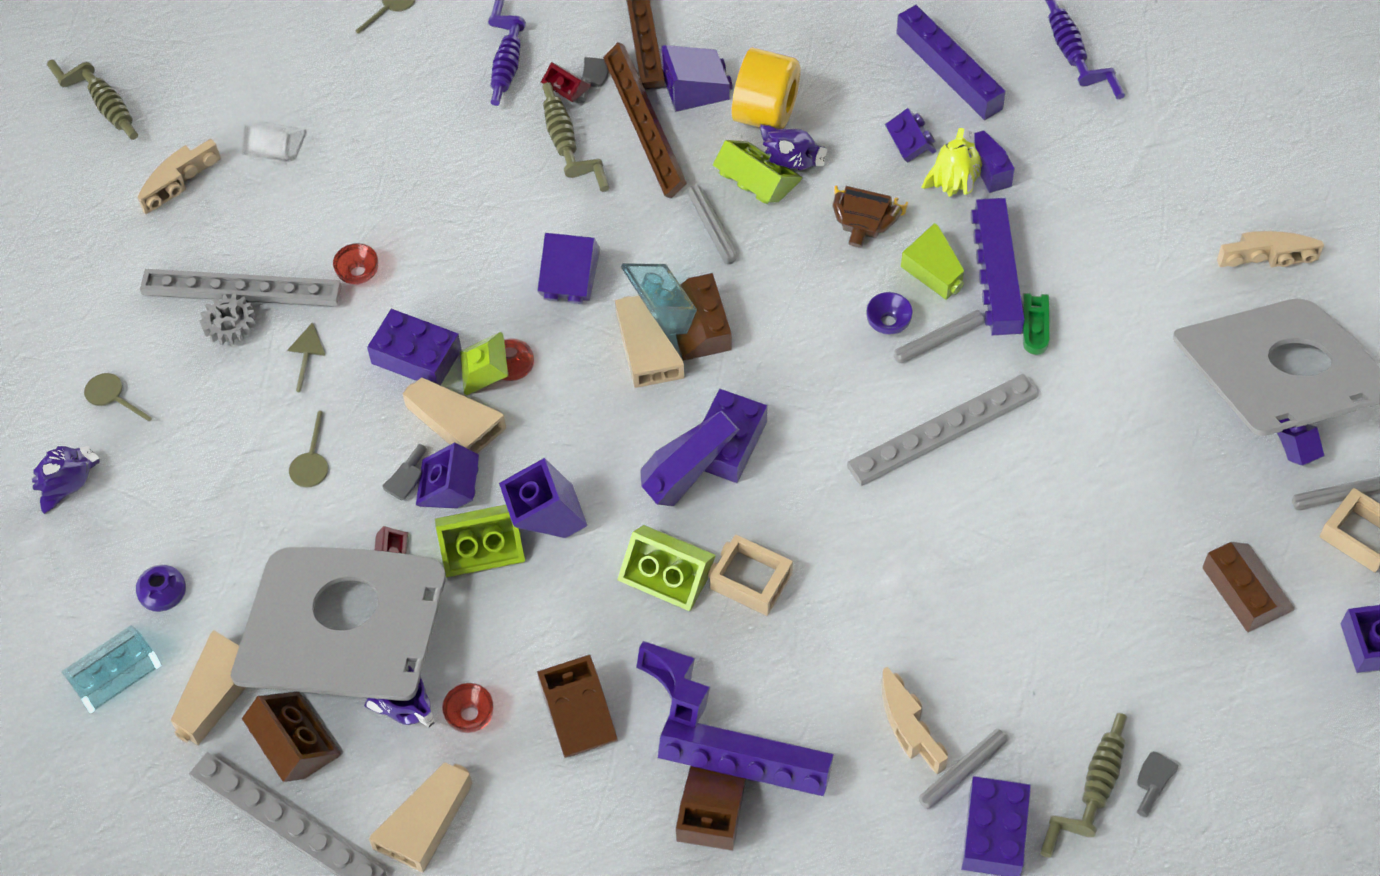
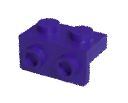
M909 108L885 124L899 152L907 163L927 149L932 154L936 152L933 145L936 141L929 130L925 131L923 127L926 124L919 113L914 114Z

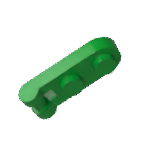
M1023 293V346L1028 353L1040 355L1048 349L1050 340L1049 294L1031 296V293Z

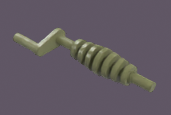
M51 59L47 62L48 68L54 74L61 87H67L87 80L89 83L87 89L99 112L116 129L124 130L130 140H135L138 137V133L131 125L132 117L121 96L102 78L95 77V68L90 62H83L65 74L55 60Z
M544 83L542 88L546 100L543 102L546 128L558 154L565 157L567 164L564 167L565 176L575 178L594 171L600 191H608L609 185L601 159L576 162L574 153L577 148L572 120L562 100L555 96L551 83Z
M1116 714L1111 732L1104 733L1096 749L1097 751L1089 763L1086 776L1087 781L1084 787L1085 792L1082 801L1086 804L1082 820L1051 816L1049 820L1050 825L1040 852L1042 856L1051 858L1060 829L1091 838L1096 835L1097 828L1093 825L1097 809L1105 807L1107 799L1112 792L1111 790L1114 788L1116 780L1120 775L1121 759L1123 758V749L1125 747V739L1121 737L1127 720L1125 714Z

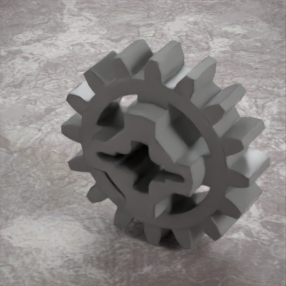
M224 294L220 301L217 298H213L214 304H206L207 311L201 312L202 320H200V324L205 336H209L213 343L219 340L220 345H224L225 341H229L231 345H234L235 339L241 342L244 341L242 336L244 334L250 336L251 331L249 328H255L256 326L254 322L256 315L250 302L247 303L244 297L238 300L236 294H233L231 299H227V296Z

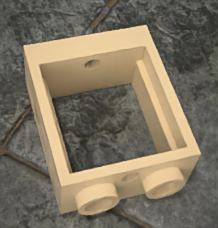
M1353 488L1326 522L1319 537L1376 573L1380 568V554L1340 530V527L1353 511L1380 528V504Z
M735 534L732 541H727L721 551L722 557L718 564L713 563L709 570L710 589L768 616L792 575L793 561ZM737 552L775 569L761 594L723 576Z

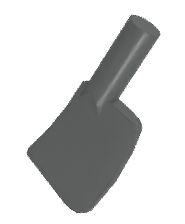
M585 57L581 79L591 86L601 87L608 72L604 59ZM589 89L577 98L578 102L584 103L586 101Z
M418 444L406 462H403L391 478L382 485L384 491L399 500L406 499L422 475L421 470L415 466L427 451L424 445Z
M1154 751L1150 752L1143 763L1137 780V785L1147 790L1137 810V813L1142 817L1148 816L1157 797L1161 794L1169 779L1178 770V764Z

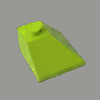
M498 332L460 351L463 391L465 395H469L508 376L504 335L502 332Z

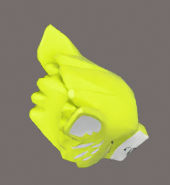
M964 128L958 129L956 139L944 144L940 149L935 165L929 171L921 188L926 189L933 186L939 188L942 186L943 192H947L949 197L957 194L959 189L963 190L965 195L972 192L974 182L980 177L982 166L980 155L975 148L974 132Z

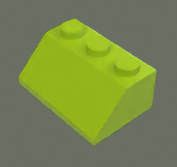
M725 140L712 165L719 169L718 173L727 179H734L738 182L737 186L748 192L752 191L756 194L755 198L765 204L780 202L803 178L788 167L771 163L769 161L770 155L748 141Z
M506 504L435 518V527L446 578L525 562L519 528L513 526Z
M642 525L632 532L617 580L687 611H691L709 578L708 573L716 555L651 527Z

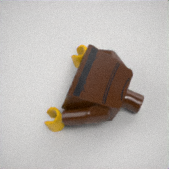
M835 185L832 207L836 220L842 224L843 230L851 232L848 244L853 247L862 248L865 236L877 238L879 233H884L900 216L906 213L908 202L906 201L904 205L898 204L899 198H895L892 206V197L889 195L846 186L845 190L840 191L838 190V185Z

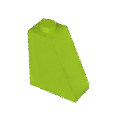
M936 223L930 226L902 252L901 268L945 300L953 293L957 294L964 285V269Z

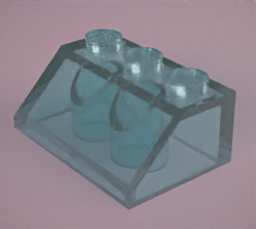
M622 263V270L664 333L670 335L687 334L697 309L666 264Z
M131 625L61 671V673L91 713L160 667L161 664L140 632Z

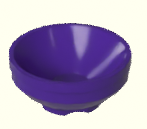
M883 292L874 296L869 301L866 309L869 325L877 332L883 334H896L905 330L911 322L913 313L910 302L904 296L893 292ZM885 316H891L896 322L893 325H885L881 319Z
M161 564L148 568L140 575L136 583V595L141 605L148 610L156 612L166 611L175 607L182 600L186 591L184 577L176 568L170 565ZM155 576L165 577L164 583L159 587L150 586V581Z

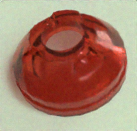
M349 244L342 247L335 254L333 268L338 278L343 282L361 284L370 280L378 270V256L375 250L366 244ZM356 267L365 269L364 273L358 276L352 275L351 271Z
M504 339L505 349L512 347L517 350V353L512 357H506L508 376L501 380H519L528 375L534 366L533 352L530 346L520 339Z
M463 683L455 686L447 693L442 705L443 715L450 727L462 733L481 730L491 720L494 709L490 693L486 688L475 683ZM471 707L478 711V715L473 720L462 718V712L466 708Z

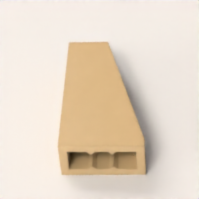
M640 295L626 296L615 300L616 316L634 388L684 379L683 360Z
M422 377L415 383L410 384L402 393L405 406L449 445L455 442L478 454L506 429L504 415L501 412Z
M215 630L209 635L171 718L175 728L174 734L186 743L190 740L199 745L246 688L236 686L231 678V671L239 646Z
M444 762L372 833L369 841L373 850L420 872H424L472 786L469 771L459 764L452 766Z

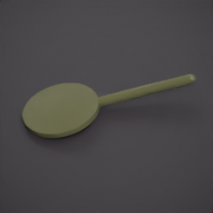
M382 0L384 7L357 28L356 33L364 30L386 10L404 11L412 7L416 0Z
M102 373L94 376L86 384L84 395L90 404L103 406L117 401L145 420H152L149 415L119 397L122 391V382L118 376L111 373Z
M321 410L317 412L309 453L297 456L289 467L291 480L300 487H314L320 484L328 474L326 460L321 455L314 453L323 414Z

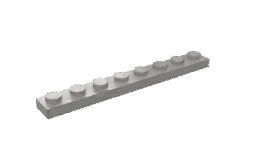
M145 269L140 291L142 295L222 299L224 294L227 296V299H231V296L236 294L238 300L244 297L246 301L338 306L342 285L340 280Z
M1023 373L849 460L847 467L859 485L863 486L1037 398L1038 392Z
M206 752L189 773L190 777L334 875H386L385 870L209 752Z

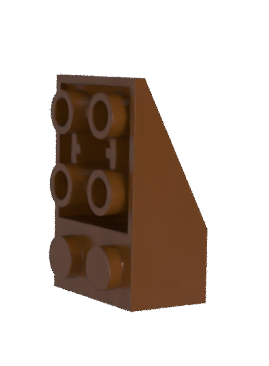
M590 654L537 671L539 685L564 758L618 741L600 680Z
M690 766L676 823V842L733 851L746 779Z

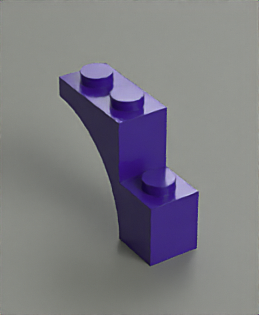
M1289 418L1279 420L1280 423L1291 421ZM1310 424L1299 427L1294 426L1277 433L1284 447L1287 459L1290 462L1303 466L1325 456L1316 426Z
M643 641L639 647L636 668L650 674L666 688L671 698L669 719L695 728L706 709L710 690L709 686L691 680L695 658Z

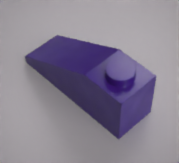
M984 130L974 133L975 148L982 161L980 176L988 192L992 193L1012 187L1015 168L1006 151Z

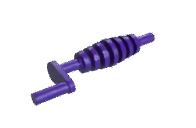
M495 0L491 16L488 19L490 26L510 30L509 35L503 37L493 59L490 83L493 89L490 103L493 106H499L502 93L508 91L519 66L521 46L518 34L526 26V21L520 16H500L505 0Z
M1045 0L1051 12L1048 19L1055 42L1069 64L1077 67L1080 73L1078 77L1079 85L1086 87L1107 80L1116 99L1124 98L1125 93L1116 77L1114 68L1089 71L1085 63L1087 53L1079 29L1064 8H1059L1056 0Z

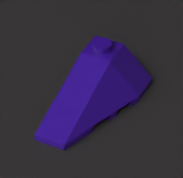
M723 411L713 415L658 449L640 469L642 488L657 505L675 506L739 429Z

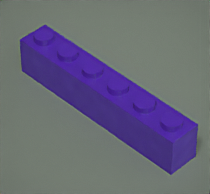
M914 5L898 14L896 34L981 118L986 120L1003 110L1006 91L920 7Z
M1006 198L976 199L975 209H971L970 218L971 224L976 225V229L973 231L974 244L979 246V249L976 250V261L982 267L979 270L980 285L984 284L985 290H982V303L987 305L988 311H985V324L990 326L991 336L1022 334L1024 314Z
M668 716L660 735L657 758L824 797L830 778L834 754L697 723L696 727L693 728L670 720Z

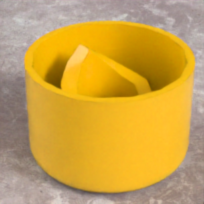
M751 47L743 59L734 89L732 101L733 121L759 128L762 124L777 129H784L790 119L798 93L801 73L799 61L794 57Z

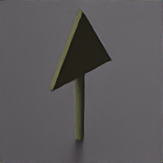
M313 322L287 349L290 352L304 353L296 388L298 393L302 390L309 354L325 356Z

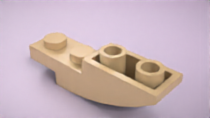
M209 139L193 150H190L185 145L163 161L147 179L138 195L143 212L148 214L173 197L178 196L186 190L184 184L186 180L193 178L202 170L219 161L221 157L216 143Z
M1277 231L1242 233L1240 242L1221 245L1217 262L1219 267H1235L1244 263H1259L1264 260H1268L1270 267H1286L1302 262L1311 263L1319 260L1324 243L1321 240L1295 233Z
M888 667L884 668L881 680L882 697L886 715L894 735L910 759L920 753L934 772L939 774L946 769L948 761L947 750L940 742L936 743L930 736V730L923 721H919L922 704L918 697L913 693L910 695L905 688L902 678L897 673L893 674Z

